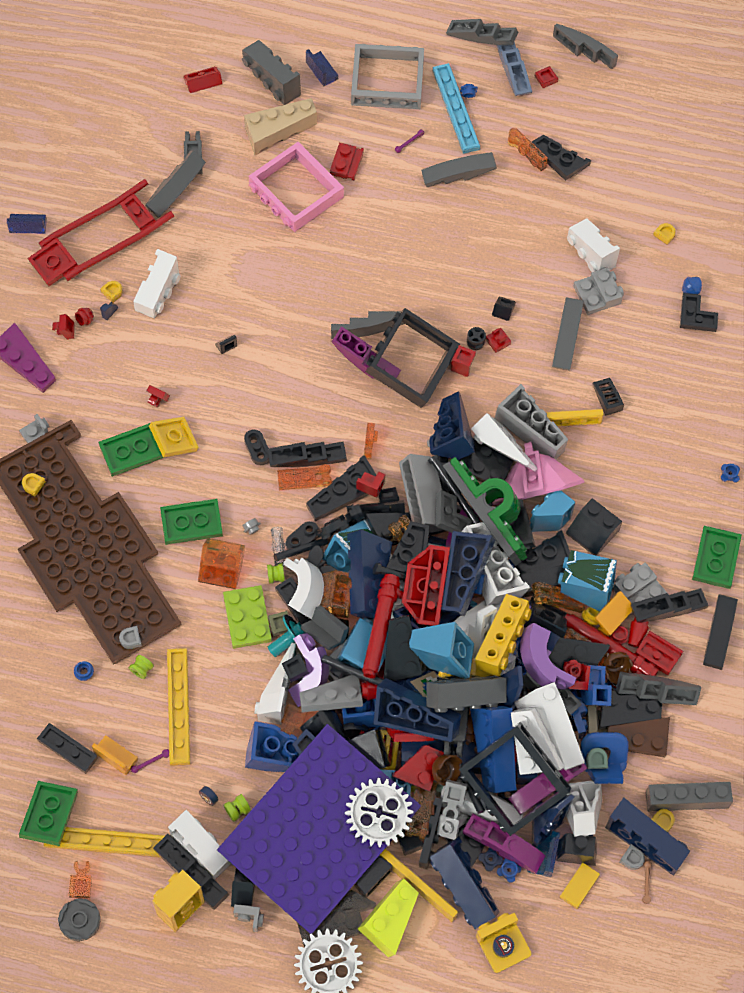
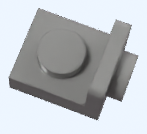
M38 414L34 415L35 421L19 430L27 444L48 433L47 428H49V424L45 418L41 419Z
M448 810L446 817L443 816V813L440 814L437 835L455 840L459 827L466 823L468 815L459 813L457 819H454L455 813L452 810Z
M234 905V917H238L237 920L243 922H250V919H254L253 932H258V927H262L264 914H260V907Z

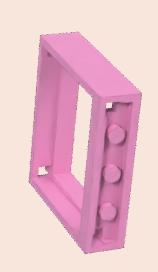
M299 142L249 175V186L252 188V192L257 193L261 201L271 208L273 214L279 216L284 225H288L294 232L344 198V187ZM294 158L329 191L296 216L261 182Z

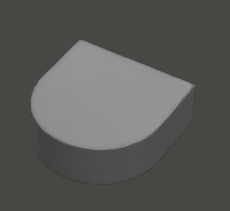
M137 626L126 628L120 633V643L124 648L133 649L142 646Z
M631 844L619 863L630 870H637L642 867L645 857L641 850Z

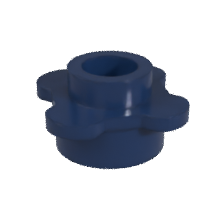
M490 847L487 852L479 854L478 857L485 870L489 872L493 871L497 865L503 863V858Z

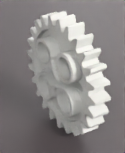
M380 778L377 779L376 784H373L372 780L369 779V786L362 782V790L360 791L355 788L354 791L357 795L349 796L353 803H346V806L351 808L350 811L345 812V815L351 816L346 823H353V826L349 829L350 832L356 830L355 838L362 836V843H365L367 839L370 840V847H372L374 842H377L380 848L384 841L389 846L391 839L397 843L396 836L399 835L403 838L402 829L408 831L409 827L406 823H412V819L407 817L413 814L412 810L407 809V807L412 805V802L405 801L409 795L405 794L402 796L403 787L396 790V782L389 786L388 779H386L384 784H381ZM368 795L377 797L375 805L366 803L365 799ZM389 800L396 801L398 804L397 809L389 810L386 807V802ZM361 807H366L374 811H377L378 808H382L383 813L397 815V819L391 818L386 815H381L380 818H377L376 813L362 811ZM369 815L372 818V824L364 826L360 821L361 817ZM383 821H390L393 828L390 831H384L381 828Z
M326 929L325 935H322L321 931L318 930V937L315 938L310 934V942L305 939L303 940L306 946L305 948L298 947L302 953L301 955H295L300 962L295 963L294 966L300 967V970L295 973V975H302L299 984L307 983L304 990L311 987V993H316L317 991L319 993H339L341 990L343 993H347V986L352 989L354 988L351 982L352 980L359 981L355 974L362 973L360 969H357V965H361L363 962L357 961V957L362 954L354 952L358 945H350L352 938L344 940L345 933L339 937L337 936L338 932L336 929L333 935H330L329 929ZM333 944H338L341 947V954L337 957L332 956L329 952ZM313 950H317L321 954V960L317 963H312L309 959V954ZM342 957L347 958L346 961L331 965V970L323 967L310 971L311 967L325 963V958H329L330 961ZM339 965L346 966L348 972L345 977L340 978L336 975L335 970ZM319 971L327 974V981L323 984H319L315 980V975Z

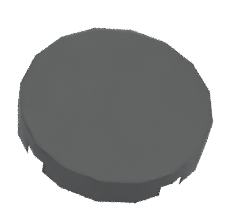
M82 898L66 903L60 910L58 917L59 927L64 936L79 942L94 936L101 922L100 913L95 904L88 899Z

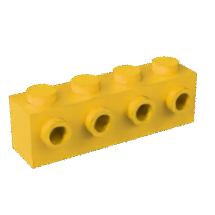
M509 594L505 595L475 658L477 670L499 677L502 670L507 668L508 657L510 653H514L516 640L522 636L523 625L531 616L532 610L529 608L528 600Z

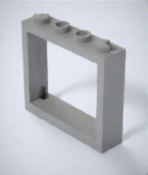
M355 44L351 105L420 110L424 48ZM360 58L418 61L416 93L357 90Z

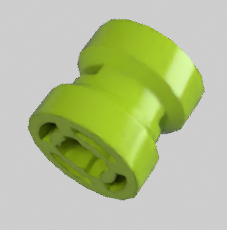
M242 794L236 796L234 801H228L223 804L233 822L237 821L242 814H248L251 811L248 802Z

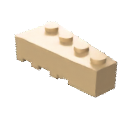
M312 98L244 115L245 129L254 155L259 154L266 147L267 149L273 147L274 143L280 140L285 141L289 139V136L294 133L299 134L317 125V111Z

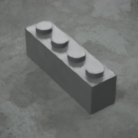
M486 676L427 682V707L435 708V712H447V708L460 711L465 710L464 707L469 706L471 709H480L481 705L498 707V703H506V678Z
M731 782L649 785L646 790L647 811H659L661 809L669 811L729 809L733 802Z

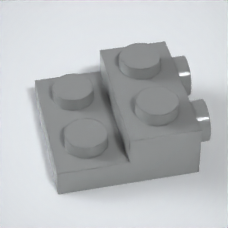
M608 267L592 272L590 277L573 283L579 299L584 300L583 307L587 315L620 305L624 296L623 288L617 286L616 275L614 271L610 272Z
M639 563L635 564L630 569L631 572L626 576L624 573L619 575L615 579L616 583L613 587L616 593L621 591L631 603L667 593L656 580L657 576L646 563L642 565Z

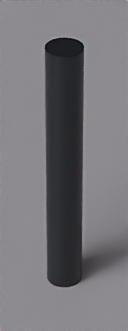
M321 538L273 555L274 560L279 561L310 551L316 545L320 547L328 544V541Z

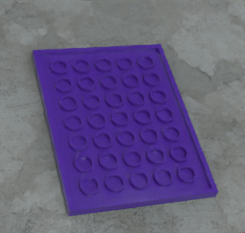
M327 724L219 846L217 851L307 932L312 934L387 847L385 841L382 842L380 848L377 842H374L372 847H370V840L367 839L365 843H362V836L355 838L356 830L350 832L349 829L353 826V823L347 824L346 821L351 816L345 815L346 811L351 810V808L346 806V803H353L349 796L357 795L354 791L355 788L360 791L362 790V782L369 786V779L372 780L373 784L377 783L378 778H380L381 784H384L386 779H388L389 786H392L394 781ZM396 784L395 789L398 790L400 787ZM404 790L401 793L402 796L407 794ZM368 795L365 799L369 805L377 803V797L374 795ZM409 795L405 801L412 802V805L407 807V809L412 810L413 814L407 817L412 818L421 805ZM389 800L386 802V807L393 811L397 809L398 804L394 800ZM361 807L362 811L376 813L377 818H380L381 815H386L391 818L397 819V815L383 813L382 808H378L377 811H374L366 807ZM369 815L361 817L360 821L364 826L372 824V818ZM385 820L381 823V828L384 831H390L393 825L390 821Z

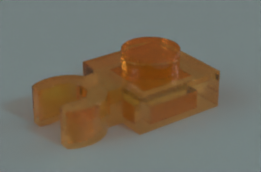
M367 423L364 455L367 459L372 458L373 442H377L378 439L375 423Z
M288 703L281 721L286 726L281 731L295 735V728L300 730L307 712H302L301 708Z
M75 861L74 869L76 875H70L69 898H90L92 876L86 875L90 871V863L86 861L85 868L79 869V863Z

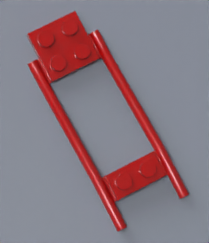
M143 179L116 199L60 228L38 243L41 249L27 259L48 287L62 277L70 281L84 270L146 237L175 217L172 211H169L158 220H155L135 194L149 185L146 179ZM120 205L140 232L78 265L58 238Z

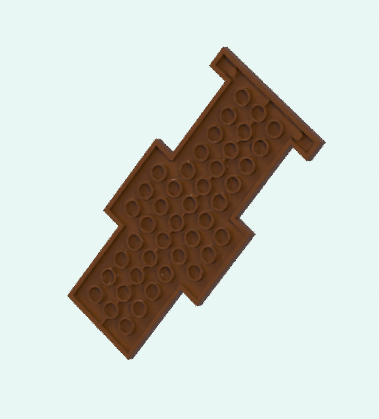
M69 420L0 458V487L34 539L18 548V552L56 612H59L74 603L114 665L182 624L143 564L158 555V550L121 494L117 492L102 501L66 447V445L81 438V433L73 421ZM34 473L45 478L46 482L36 496L27 493L22 486V480L27 474ZM137 626L142 646L133 649L124 648L120 643V633L126 628Z

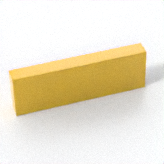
M603 409L546 412L547 418L557 426L601 424L603 419Z

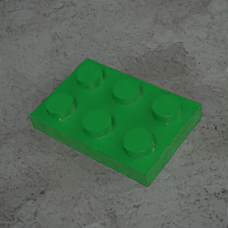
M150 423L98 442L112 477L163 458L149 428Z
M218 499L160 507L165 545L223 536Z
M704 525L692 580L730 589L742 534Z
M38 781L22 823L19 838L60 846L78 794V789Z

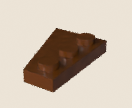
M670 717L609 726L607 732L623 734L629 743L628 752L665 758L667 755Z

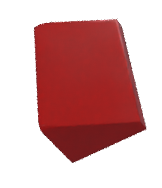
M216 66L183 76L190 93L222 84L221 74Z

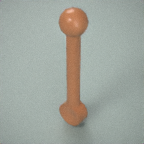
M649 860L644 862V867L646 868L645 896L642 898L644 904H648L651 901L649 896V874L652 863Z

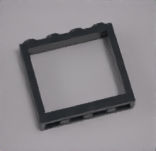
M404 308L400 313L396 312L392 318L394 323L392 327L388 326L383 334L385 339L383 341L380 340L374 350L377 352L375 356L371 355L366 363L368 367L365 372L422 408L429 401L460 343ZM401 322L446 350L421 394L376 366Z
M521 722L459 768L461 778L466 783H470L473 787L474 795L479 800H483L486 804L487 812L491 816L496 817L501 830L504 833L507 832L509 836L569 794L572 789ZM513 736L518 739L558 791L514 825L470 769Z

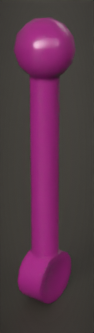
M420 129L416 135L401 146H396L395 152L400 153L402 148L416 138L423 136L424 131Z
M164 749L162 754L138 766H132L131 772L137 773L139 769L163 757L168 758L169 750Z

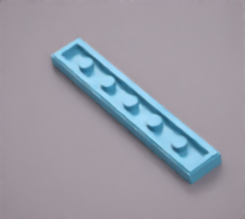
M450 64L433 67V74L463 154L480 150L479 141Z

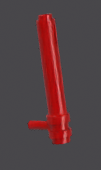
M385 574L384 578L381 579V589H379L377 596L379 599L362 669L363 676L373 679L378 675L393 606L397 598L401 600L403 598V591L399 590L400 578L393 574Z
M566 614L567 629L590 642L609 644L610 647L606 652L607 655L614 652L626 653L633 663V666L630 668L631 673L657 675L659 669L656 668L654 663H648L645 661L646 658L631 652L575 614Z

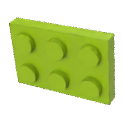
M262 585L223 592L233 649L272 642Z

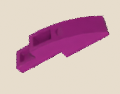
M341 326L332 343L352 364L373 379L374 377L365 372L368 367L366 365L371 355L375 356L376 354L371 350L372 346ZM383 357L380 358L376 365L395 378L401 372V369Z
M581 764L568 770L562 768L558 771L569 782L584 772L587 766ZM542 773L508 799L517 812L522 815L550 796L556 789L545 774Z
M473 813L463 830V834L499 852L500 856L514 861L517 865L534 874H537L546 856L516 834L509 836L507 832L504 833L497 823L493 821L490 823Z

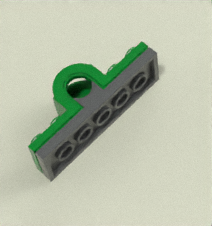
M454 457L450 460L451 462L443 465L444 469L514 566L518 565L521 562L520 560L523 561L527 558L524 553L527 550L510 526L520 513L518 497L505 480L489 478L479 484L463 460L459 462ZM499 498H504L498 507H492V502Z

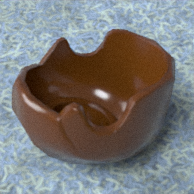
M614 652L606 657L602 666H605V675L611 683L617 684L620 672L631 673L630 668L633 666V663L626 653Z
M443 754L437 757L432 766L434 780L442 786L446 785L447 780L457 782L460 776V764L463 763L457 755Z

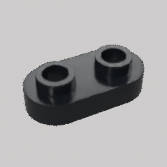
M255 429L246 432L244 442L252 461L256 465L267 464L269 462L268 446L262 433ZM263 455L264 458L259 459L258 456Z
M310 521L303 523L287 537L286 549L315 541L318 538L315 532L318 525ZM311 528L313 531L307 532L306 530ZM296 540V541H298L299 543H298V544H293L292 542Z

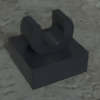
M300 654L282 663L291 683L309 674Z

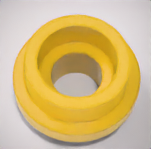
M588 607L587 610L583 611L582 617L588 624L598 625L595 616L599 611Z

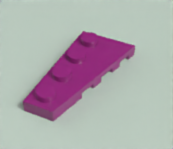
M14 322L0 336V359L44 393L56 381V378Z

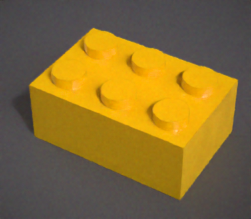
M184 870L180 873H174L168 880L169 884L164 889L160 888L157 890L152 900L157 916L174 932L205 902L201 886Z

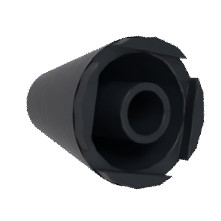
M335 709L318 711L300 727L301 732L307 729L316 737L328 724L345 740H349Z

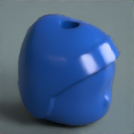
M697 276L685 278L682 285L683 293L700 294L702 290L701 279Z

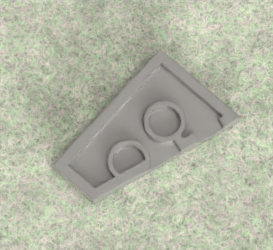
M350 675L300 692L301 711L311 712L362 707L363 701L359 678Z

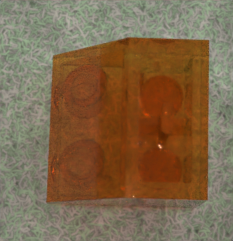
M207 538L202 546L198 582L236 589L243 564L245 545Z
M334 570L322 573L324 592L320 605L336 617L348 618L350 611V588H352L349 572Z

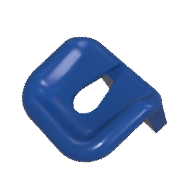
M593 732L587 734L582 739L580 745L585 765L586 755L591 749L606 747L610 749V755L608 758V768L586 769L585 772H588L594 784H623L622 772L627 767L629 748L627 738L617 732Z

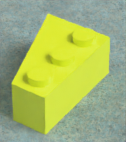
M404 878L393 885L358 927V930L388 958L394 956L397 952L419 894Z

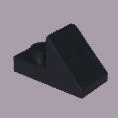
M237 868L235 869L234 881L232 882L231 907L234 908L235 904L252 906L255 884Z

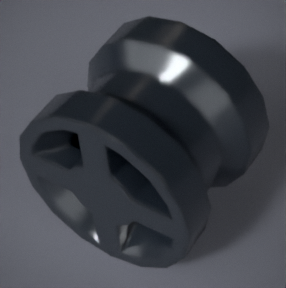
M473 327L468 331L467 345L470 349L480 350L484 347L485 331L479 327Z

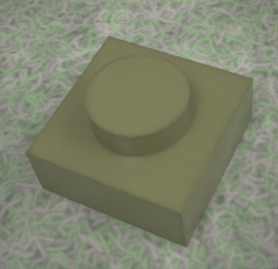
M287 611L268 616L273 636L281 635L288 631L283 621V615H288Z

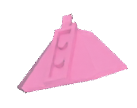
M532 442L524 443L525 454L531 459L537 470L533 471L517 462L505 479L519 500L585 483L581 477L551 456L540 454L538 450L535 451ZM499 498L495 500L494 502H492V506L500 505L503 502L504 498Z

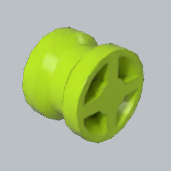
M279 563L277 566L267 565L269 584H273L275 581H285L283 563Z
M137 655L135 663L131 664L128 668L137 677L145 679L148 670H152L154 665L144 656Z

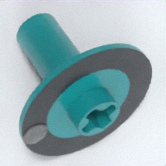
M287 614L283 615V621L288 631L267 646L274 657L288 649L291 643H295L293 638L306 633L301 629L302 625Z

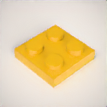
M185 417L154 421L149 425L163 458L196 452L199 448Z

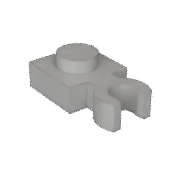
M451 780L446 781L442 802H446L448 805L443 810L444 817H446L448 810H453L455 813L454 819H457L460 813L457 805H464L468 784Z

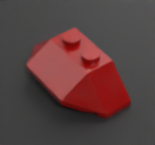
M429 545L407 565L402 603L420 625L435 626L440 623L450 547Z

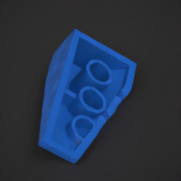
M255 721L247 746L245 768L285 772L298 758V755L292 748V744L296 741L297 736L281 731V728L276 725Z

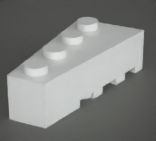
M483 522L468 525L462 531L492 535ZM497 541L494 543L482 573L485 575L482 594L487 606L501 603L506 594L521 598L530 588L519 577L520 573L516 567L513 568L507 560L509 557L506 553L499 549Z

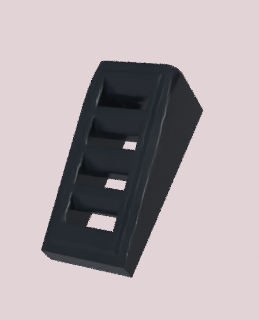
M611 378L592 383L605 416L623 411L624 403ZM608 384L607 387H603V388H600V387H599V386H601V385ZM607 390H610V391H611V392H607V393H604V394L602 393L603 391H607Z

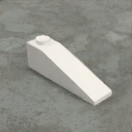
M459 776L457 782L462 783L461 778ZM443 786L440 799H443L445 786ZM466 791L464 805H457L460 813L470 816L473 813L486 821H493L498 824L499 821L496 817L491 816L487 812L486 804L482 799L480 801L485 811L481 814L477 813ZM489 792L513 825L522 819L523 814L520 815L511 803L495 793ZM443 802V808H445L448 803Z

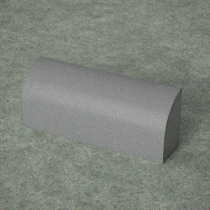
M409 454L399 462L411 520L412 522L429 525V533L441 531L443 529L436 527L437 493L442 490L438 472L433 464L428 462L431 458L430 456Z

